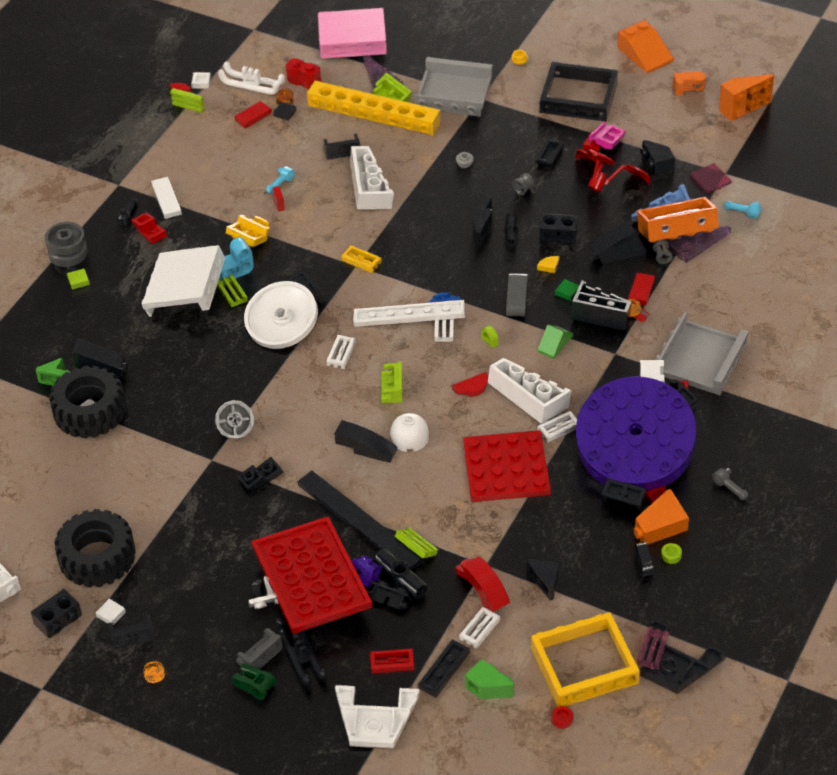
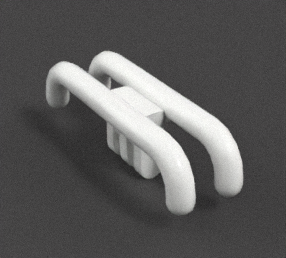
M229 62L224 63L225 71L234 78L243 79L242 82L227 78L223 70L218 71L219 79L228 86L268 95L276 94L279 91V87L285 81L283 74L278 76V80L260 77L259 69L254 71L253 68L248 69L243 66L242 72L234 71L230 67ZM260 84H265V85L273 86V88H267V87H263V86H259V85H260Z

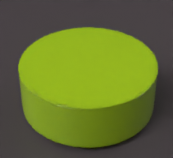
M668 543L662 547L661 558L664 562L675 564L681 560L682 550L680 546Z

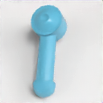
M287 166L278 168L280 177L266 187L267 193L273 194L272 187H279L285 180L290 182L295 176V171Z
M726 201L724 204L725 209L745 212L753 219L758 218L762 210L759 202L751 203L749 206L732 203L731 201Z

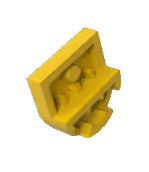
M246 215L238 216L237 223L227 226L226 234L231 235L234 239L243 238L248 246L254 247L267 241L270 226L269 222L261 217L254 216L253 219H248Z

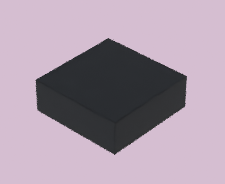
M281 102L273 112L274 117L289 121L297 111L296 106Z

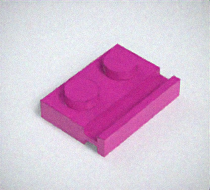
M603 121L590 134L589 141L595 140L596 144L602 148L612 150L625 136L626 131L611 124L608 126Z

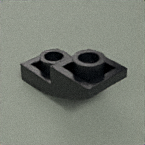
M270 457L257 468L252 465L237 477L247 490L250 491L274 480L284 472L275 460Z

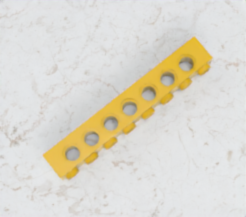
M314 81L307 92L308 106L424 134L434 135L441 123L439 109Z

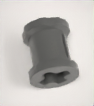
M658 240L653 244V250L657 254V262L660 264H666L673 258L672 253L668 249L669 244L665 240Z

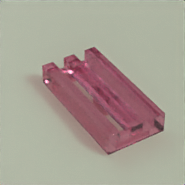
M648 626L637 664L658 669L669 637V631L663 633L661 629H656L655 631L652 630L653 627ZM651 636H654L647 659L645 661L643 659ZM662 638L655 663H652L651 660L658 639Z

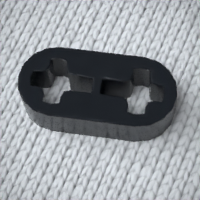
M635 543V553L641 576H653V564L647 543Z

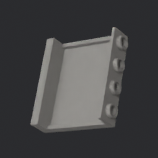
M427 57L426 71L418 94H414V104L439 109L440 112L481 116L493 78L492 65Z
M685 311L683 316L678 318L675 330H671L668 342L663 344L661 355H657L655 360H664L663 375L665 378L688 381L690 386L721 395L748 344L749 331L742 329L739 335L735 336L688 321V312Z

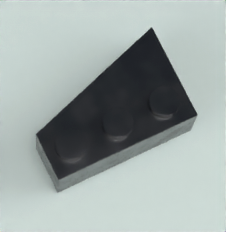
M581 281L572 301L571 319L598 326L611 327L617 330H626L630 320L631 301L612 293L607 295L601 292V288L596 287L593 289L587 286V282Z

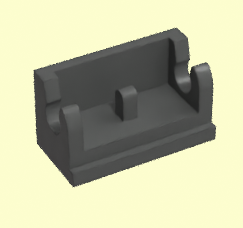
M266 628L262 639L245 654L242 652L237 654L236 663L240 666L244 663L260 670L283 649L281 636Z

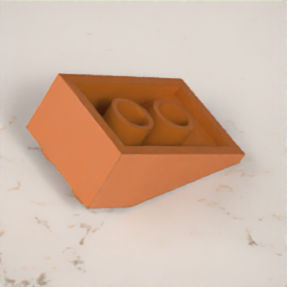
M646 20L618 32L617 48L646 73L674 61L673 56L655 28Z

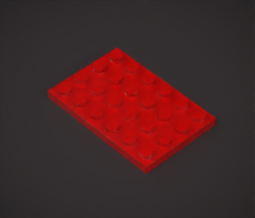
M328 516L251 541L252 548L293 634L372 608V601Z

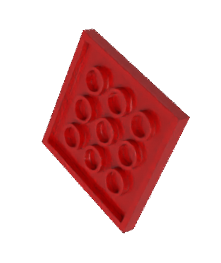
M541 430L463 437L471 502L551 495Z

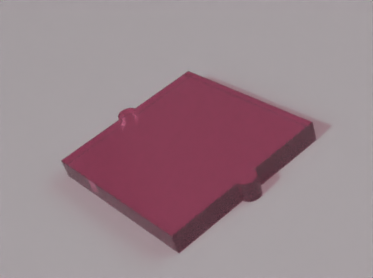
M715 163L690 173V176L707 194L717 189L721 190L722 187L732 183V180Z

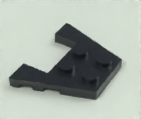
M652 618L639 676L679 694L726 659V652L710 644L698 660L662 643V640L670 630V625Z

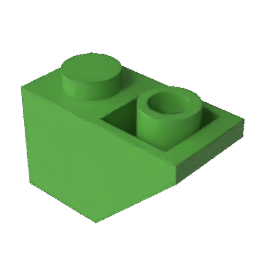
M482 659L465 674V688L480 699L512 698L514 696L513 680L509 676H504L494 665L488 664Z

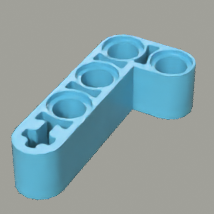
M235 238L230 243L231 254L225 256L219 277L220 281H223L222 278L224 277L228 279L231 274L234 278H237L252 271L254 267L252 251L243 238Z

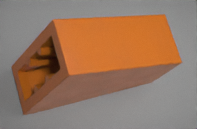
M669 489L636 518L633 531L637 539H640L641 542H646L648 545L688 531L689 517L672 490Z

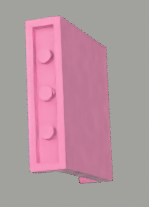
M383 8L318 12L321 59L387 54Z

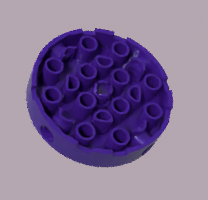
M638 376L619 378L598 388L583 404L576 423L577 448L586 470L603 485L610 478L615 481L645 488L646 491L662 486L666 487L684 473L692 460L696 444L694 414L685 398L673 387L662 381Z

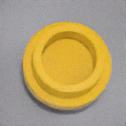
M516 50L513 52L511 60L517 65H522L528 61V56L525 51Z

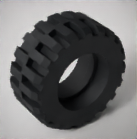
M83 366L81 369L74 368L72 372L67 371L62 375V378L59 377L55 385L52 386L49 400L53 417L58 428L62 429L66 434L70 433L73 437L81 436V438H88L93 436L95 438L99 434L103 433L104 435L108 433L110 429L113 430L118 425L117 422L120 423L126 411V402L122 383L114 373H110L105 368L100 369L98 366H93V368H89V366ZM87 398L101 399L95 404L88 406L75 405Z
M93 509L91 512H88V510L82 511V514H75L71 517L70 521L67 520L63 524V528L61 527L57 532L55 551L60 569L68 580L80 586L84 584L85 587L91 588L92 585L103 587V584L108 583L110 585L114 583L115 579H121L124 576V572L127 573L130 570L131 564L135 560V544L131 527L117 513L112 514L109 510L100 511V509ZM106 542L111 544L106 550L97 554H84L80 552L91 543Z

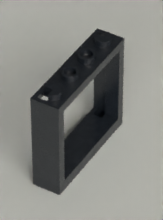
M552 62L540 97V113L607 122L618 83V70ZM554 77L609 84L603 104L548 97Z

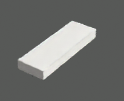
M165 177L151 181L164 218L182 215L169 178Z

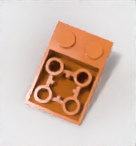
M774 75L737 77L721 84L719 111L730 121H734L769 104L772 101Z

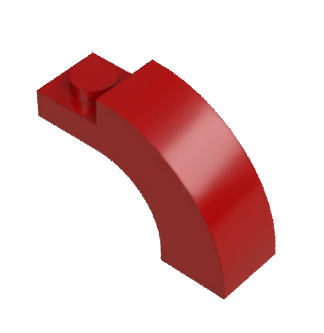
M481 557L465 559L460 565L455 567L457 575L468 580L476 589L483 607L494 612L511 603L500 579L490 565Z

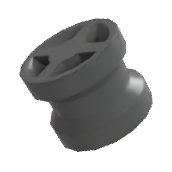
M523 173L520 175V178L513 180L512 185L518 194L524 195L527 190L534 188L535 183L529 174Z

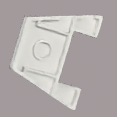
M336 685V695L350 746L394 748L419 698V689L400 688L398 707L354 705L355 686Z

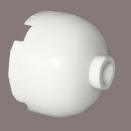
M414 413L398 416L391 426V442L397 446V449L407 452V449H413V451L422 449L429 440V429L426 421Z

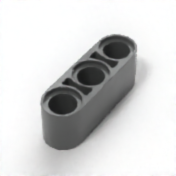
M509 273L506 316L525 317L527 274Z

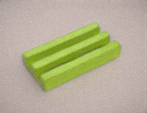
M174 88L170 91L172 94L171 99L173 100L172 105L203 112V96Z
M232 274L229 275L228 279L224 277L222 278L223 281L218 280L217 287L231 308L248 301L246 294ZM230 283H232V285L234 286V288L236 289V291L242 299L239 298V296L237 295V293L235 292ZM224 285L227 286V288L229 289L230 293L232 294V296L235 298L236 301H233V300H232V298L230 297V295L228 294V292H227L226 289L224 288Z
M407 528V530L402 529V531L397 530L395 534L398 540L422 559L436 556L438 552L436 547L411 528Z

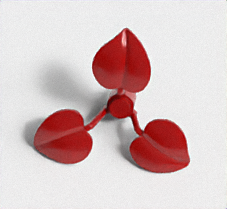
M578 149L575 159H586L596 162L593 176L588 184V187L594 191L601 192L604 184L608 185L609 181L623 169L641 177L648 185L651 182L649 175L645 171L629 164L620 166L606 179L607 175L602 173L601 169L604 162L613 165L614 161L592 149L587 151Z

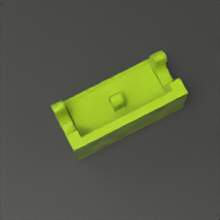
M385 73L375 84L377 87L373 90L374 95L404 102H410L412 91L388 73Z
M402 362L386 363L383 365V369L392 370L381 372V402L403 403Z

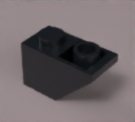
M642 140V148H640L641 157L645 158L648 168L652 170L654 175L674 171L675 156L668 146Z

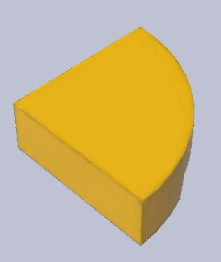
M559 256L544 258L538 263L537 270L555 273L559 263Z

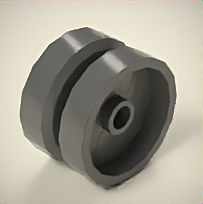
M61 222L47 230L45 242L48 248L49 259L53 264L61 267H70L81 263L88 254L84 230L80 225L74 222Z

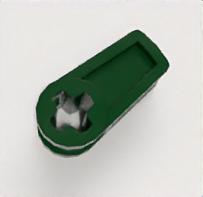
M244 663L240 666L241 675L236 673L232 676L234 686L261 700L265 699L270 687H274L277 683L276 678L271 673Z

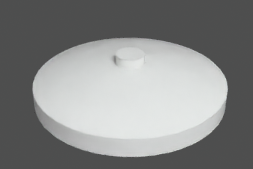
M291 281L276 282L262 288L251 298L245 310L244 323L251 338L259 345L273 349L286 348L300 342L311 332L317 320L318 307L312 293L305 286Z

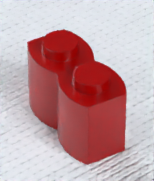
M291 58L285 65L287 81L291 84L302 85L304 88L310 89L314 81L321 82L320 67L316 64L305 63L298 58Z

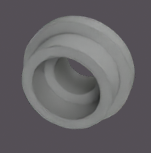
M467 152L459 153L456 156V162L462 168L470 167L473 162V156Z

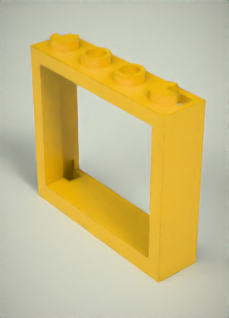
M611 612L598 614L589 619L578 620L575 623L558 626L555 629L539 632L531 636V650L558 707L568 706L639 684L640 671ZM608 629L626 668L561 687L544 648Z

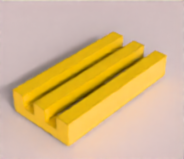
M350 246L341 256V261L373 273L374 268L376 269L378 264L382 262L381 257L354 246Z

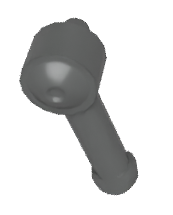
M720 468L712 474V479L718 486L725 485L740 500H745L748 497L746 490H742L730 480L731 470L729 468Z

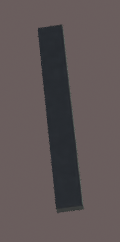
M310 471L297 481L300 488L378 550L387 549L397 559L406 561L411 571L423 562L419 555L398 540L393 533L314 471Z

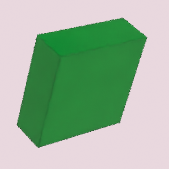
M564 279L556 288L555 295L572 301L579 285Z

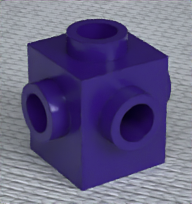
M362 555L359 558H353L351 562L363 585L370 587L372 586L370 581L377 583L382 566L372 562V558Z

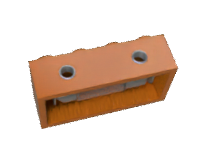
M706 197L637 210L639 232L652 243L667 238L677 239L678 236L682 235L692 236L697 232H711L713 229L719 228L717 207Z

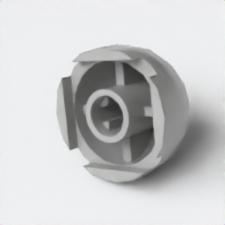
M231 400L218 408L215 414V425L221 435L226 438L239 439L247 435L252 429L254 415L251 408L244 404V402Z

